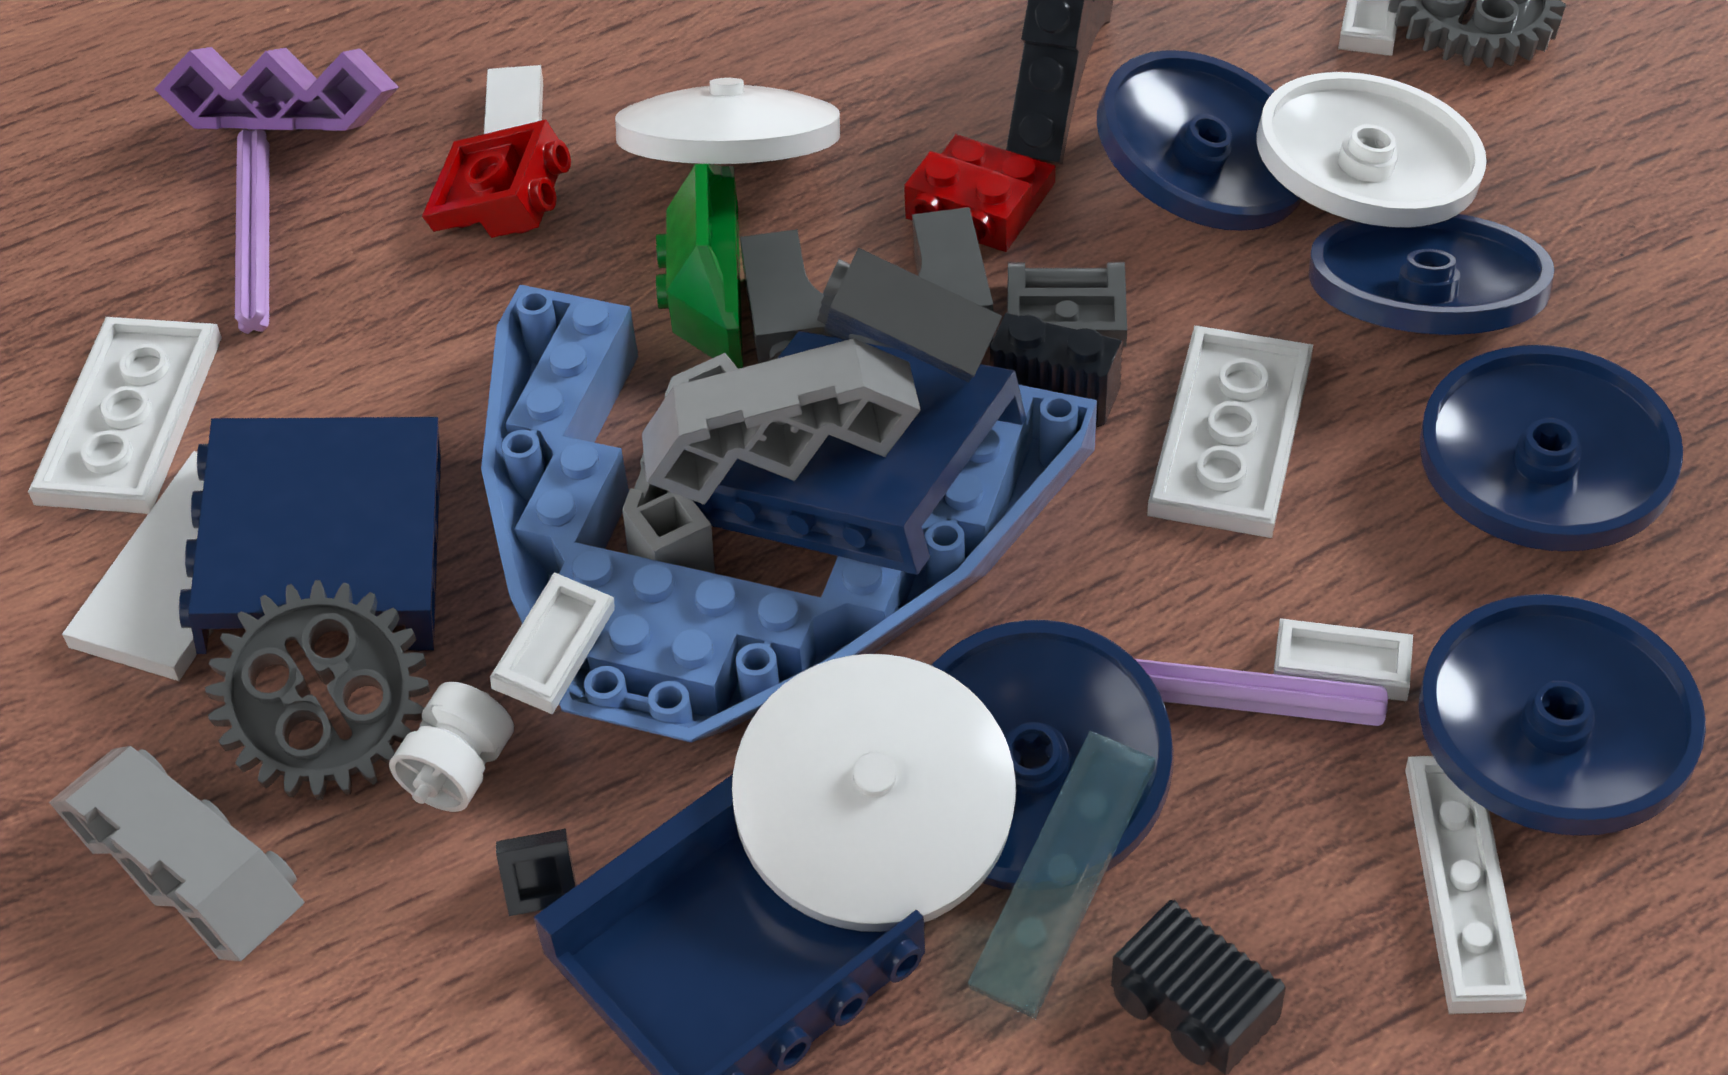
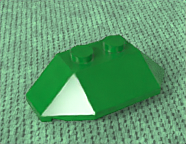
M695 164L666 209V233L656 234L658 268H666V274H656L658 309H669L671 327L674 334L711 358L726 353L735 366L740 369L743 368L739 209L734 166Z

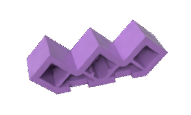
M212 47L189 50L157 85L155 90L194 129L247 128L256 130L323 129L346 131L363 126L399 87L361 48L342 52L316 78L287 48L265 51L241 77Z

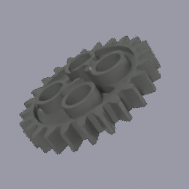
M1390 0L1388 11L1397 13L1394 22L1395 26H1409L1406 35L1408 40L1421 37L1425 39L1422 50L1427 52L1439 47L1444 49L1442 54L1443 60H1449L1456 53L1462 55L1465 66H1470L1474 57L1481 58L1488 68H1492L1495 58L1498 57L1509 66H1514L1517 54L1530 61L1533 59L1536 49L1545 52L1550 39L1555 40L1566 3L1561 2V0H1477L1474 13L1467 24H1462L1464 14L1469 12L1474 0Z
M315 580L310 598L302 600L292 584L286 585V604L280 607L268 596H261V606L265 615L257 620L241 611L237 616L246 630L244 635L238 637L222 633L220 637L224 645L232 653L231 657L210 659L209 662L214 672L225 677L224 682L214 683L205 687V692L210 699L225 702L224 706L208 714L209 720L214 726H232L222 735L218 742L225 751L245 746L235 764L244 773L261 762L262 766L259 771L258 781L263 787L268 788L280 775H283L284 791L289 797L294 798L300 790L303 781H308L316 799L323 800L327 782L336 780L345 795H350L352 792L351 775L358 772L374 785L378 781L373 763L381 759L389 764L395 754L391 746L395 741L402 743L406 735L412 732L405 725L406 720H422L424 707L411 701V697L421 696L430 692L428 680L410 676V674L419 671L427 665L423 653L413 652L404 654L416 641L412 628L392 633L400 619L397 610L393 607L376 617L375 612L378 601L375 594L369 592L355 605L352 603V591L347 583L341 585L334 599L327 598L320 580ZM340 631L349 637V643L345 651L339 656L323 658L314 653L317 640L325 633ZM296 640L300 644L321 682L327 685L335 705L352 730V736L349 739L343 740L339 737L317 698L311 694L307 682L286 649L288 641ZM281 665L289 669V678L280 690L273 693H263L256 690V679L259 673L266 667ZM373 686L383 692V700L380 706L366 715L356 714L348 709V700L351 694L358 688ZM308 720L316 721L323 725V735L314 747L306 750H297L290 747L289 735L298 723Z

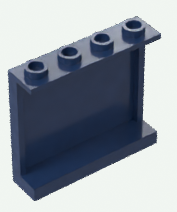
M799 331L778 358L842 342L847 339ZM868 344L910 363L920 406V412L886 457L828 435L795 481L737 458L705 505L696 501L694 503L713 527L918 575L930 558L922 530L925 521L997 420L1023 425L1027 420L1015 371L980 364L975 376L968 383L898 349Z
M438 417L211 418L208 444H199L197 449V473L199 481H204L203 491H193L191 498L193 528H198L197 539H187L185 547L186 574L188 578H192L191 589H181L179 596L181 628H191L196 654H207L209 629L244 628L237 616L241 611L257 620L264 616L260 600L261 596H268L280 607L286 604V585L292 584L301 600L310 598L315 580L321 581L327 598L334 599L343 583L349 584L352 591V603L355 605L369 592H372L378 601L375 612L376 617L394 607L400 618L396 626H405L406 629L412 628L416 641L408 648V651L434 650L441 481V447Z
M732 774L534 916L545 956L652 1075H771L777 1069L785 1071L795 1066L807 1054L814 1040L833 1025L843 1026L852 1021L863 1010L870 996L889 981L897 983L904 980L917 968L925 954L924 916L916 909L889 931H857L823 923L789 905L764 882L744 850L734 816Z

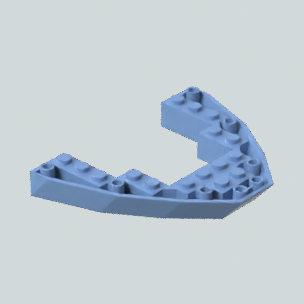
M519 285L496 328L481 471L509 596L522 624L553 573L614 597L615 610L559 703L562 712L687 742H694L721 734L751 719L766 700L784 683L815 665L850 655L874 654L986 576L1094 452L1097 400L1019 385L1027 420L1023 425L997 420L925 521L922 530L930 558L919 574H911L838 556L822 596L817 597L605 549L623 513V506L629 489L622 449L595 443L638 358L630 306Z

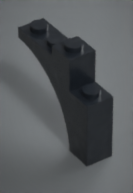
M1028 0L1021 40L1024 42L1006 150L1042 162L1063 164L1070 123L1083 71L1098 31L1105 22L1110 23L1113 0Z

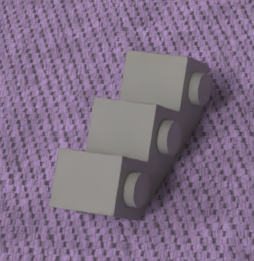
M853 338L673 386L642 432L646 482L705 505L737 458L795 481L828 435L886 457L920 412L910 363Z
M723 353L671 377L664 397L666 398L673 386L738 368L726 353ZM643 452L640 460L641 471L634 489L630 488L623 506L628 554L715 573L711 523L693 500L646 482Z
M132 746L112 749L49 802L92 854H111L155 906L175 907L220 960L242 961L305 903L292 887L297 882L296 875L280 856L272 851L264 854L259 847L232 827L224 814L207 799L200 801L169 777L160 763L144 749L137 751Z

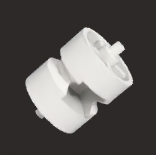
M445 682L437 688L422 711V722L418 731L407 734L389 762L390 771L396 781L413 795L412 798L420 804L426 803L444 811H462L468 806L483 781L485 763L498 758L513 734L514 723L502 705L488 693L464 683Z

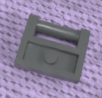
M1008 262L1007 313L1018 316L1033 315L1040 318L1043 322L1077 330L1083 328L1093 329L1103 336L1124 340L1122 347H1126L1125 262H1107V268H1025V262Z

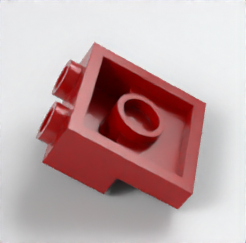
M546 119L454 141L422 217L433 232L455 227L465 228L480 222L491 238L512 233L522 234L539 228L544 212L552 211L556 206L557 197L554 186L559 174L567 173L570 169L571 157L566 144L559 140Z
M955 134L941 154L929 151L905 183V219L912 221L913 214L970 207L978 244L1007 252L1055 184L1056 166Z

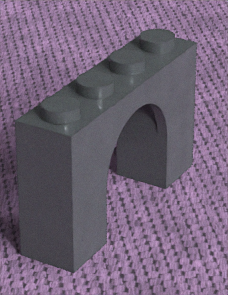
M970 207L913 214V249L918 276L993 311V301ZM798 230L740 237L744 279L758 364L777 359L799 331L823 335L826 324L817 321L824 295L810 283L806 276ZM993 335L992 340H991V342H990V344H989L988 347H990V345H991V343H992V341H993V339H994V335Z
M858 248L851 264L841 259L838 260L824 289L817 321L826 324L823 332L825 336L847 340L854 338L868 344L895 348L969 383L976 374L1002 316Z

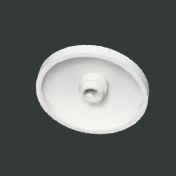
M1318 73L1300 77L1284 84L1273 92L1266 101L1256 134L1258 151L1264 164L1273 176L1288 190L1324 211L1349 220L1377 226H1425L1436 224L1458 215L1476 197L1486 170L1487 160L1483 143L1472 126L1454 109L1434 96L1410 85L1362 73Z
M738 78L713 79L710 81V86L658 95L625 107L615 117L616 141L619 147L639 156L671 162L739 164L775 161L821 151L835 144L840 138V112L834 105L788 90L744 85V81Z
M887 654L850 655L826 661L799 673L784 683L759 708L742 737L735 759L732 782L734 816L739 837L753 867L764 882L789 905L809 917L836 927L857 931H889L916 909L924 916V923L950 911L968 898L990 874L1006 844L1012 823L1015 805L1013 761L1004 735L992 714L977 696L954 677L938 668L906 657Z

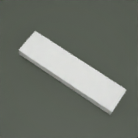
M1433 756L1408 757L1405 771L1448 1013L1523 1012L1527 998L1489 810L1476 803L1461 791L1447 777Z

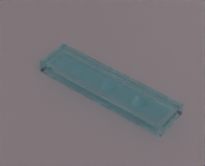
M1089 731L968 981L971 990L1036 1019L1156 766L1154 757Z

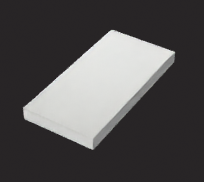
M106 317L28 490L33 504L36 506L149 514L156 503L222 339L217 324Z
M1194 325L1148 500L1147 516L1272 538L1311 363L1312 344Z
M196 451L192 452L62 633L68 648L180 681L196 657L191 628H181L179 620L181 589H191L192 578L187 577L185 567L187 539H197L198 528H193L191 518L192 492L203 491L204 481H199ZM209 629V636L214 629Z

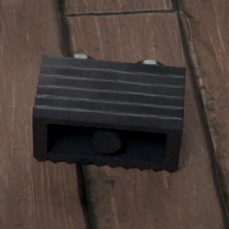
M1005 313L990 345V366L1014 370L1018 385L1097 400L1096 426L1099 427L1106 424L1120 390L1121 362L1123 358L1121 356L1124 340L1103 336L1093 329L1083 328L1077 330L1043 322L1040 318L1033 315L1018 316Z
M1169 900L1113 956L1111 986L1114 988L1115 997L1120 1005L1135 1018L1146 1020L1150 1016L1171 1032V1039L1175 1047L1189 1061L1197 1065H1205L1209 1062L1224 1075L1230 1074L1234 1065L1240 1063L1243 1056L1249 1053L1253 1045L1258 1044L1261 1037L1266 1035L1271 1026L1276 1025L1281 1017L1286 989L1282 980L1274 978L1269 970L1262 969L1257 961H1251L1245 952H1239L1233 943H1227L1223 936L1215 934L1210 926H1204L1199 917H1192L1187 909L1180 908L1176 900Z

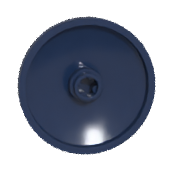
M1162 50L1149 52L1130 59L1121 65L1109 80L1097 109V128L1102 146L1112 164L1123 178L1157 206L1199 225L1223 230L1245 231L1265 228L1284 220L1292 214L1302 200L1273 176L1259 154L1256 136L1264 105L1275 91L1254 75L1229 62L1212 56L1189 51Z
M1458 214L1436 224L1417 227L1377 226L1349 219L1341 221L1324 230L1313 242L1310 255L1309 279L1315 292L1328 304L1362 321L1407 332L1461 335L1508 328L1536 316L1545 308L1550 300L1555 269L1554 263L1547 251L1523 233L1493 221Z
M1523 345L1501 348L1476 356L1459 365L1441 380L1428 400L1424 412L1420 434V455L1424 470L1435 491L1455 513L1470 524L1492 536L1513 544L1534 549L1567 552L1591 550L1613 545L1638 534L1652 524L1663 513L1675 491L1683 463V443L1678 424L1665 402L1649 385L1627 369L1600 356L1580 350L1550 345Z
M1535 594L1509 597L1483 605L1461 617L1448 628L1434 646L1427 661L1419 694L1420 723L1429 750L1447 777L1461 791L1476 803L1506 820L1524 827L1561 835L1587 836L1618 832L1648 821L1664 811L1682 793L1692 777L1703 749L1706 733L1704 705L1698 686L1684 662L1665 641L1640 622L1613 608L1596 602L1562 595Z
M1024 620L993 626L977 632L948 649L932 663L931 666L954 677L982 701L999 725L1013 761L1015 805L1011 827L998 861L982 883L1020 892H1043L1064 889L1092 880L1109 871L1140 845L1153 828L1165 805L1171 786L1174 751L1170 722L1160 693L1150 676L1127 651L1106 637L1081 626L1050 620Z

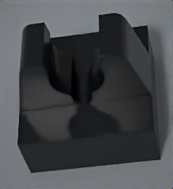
M566 828L496 841V856L509 916L544 910L577 886Z

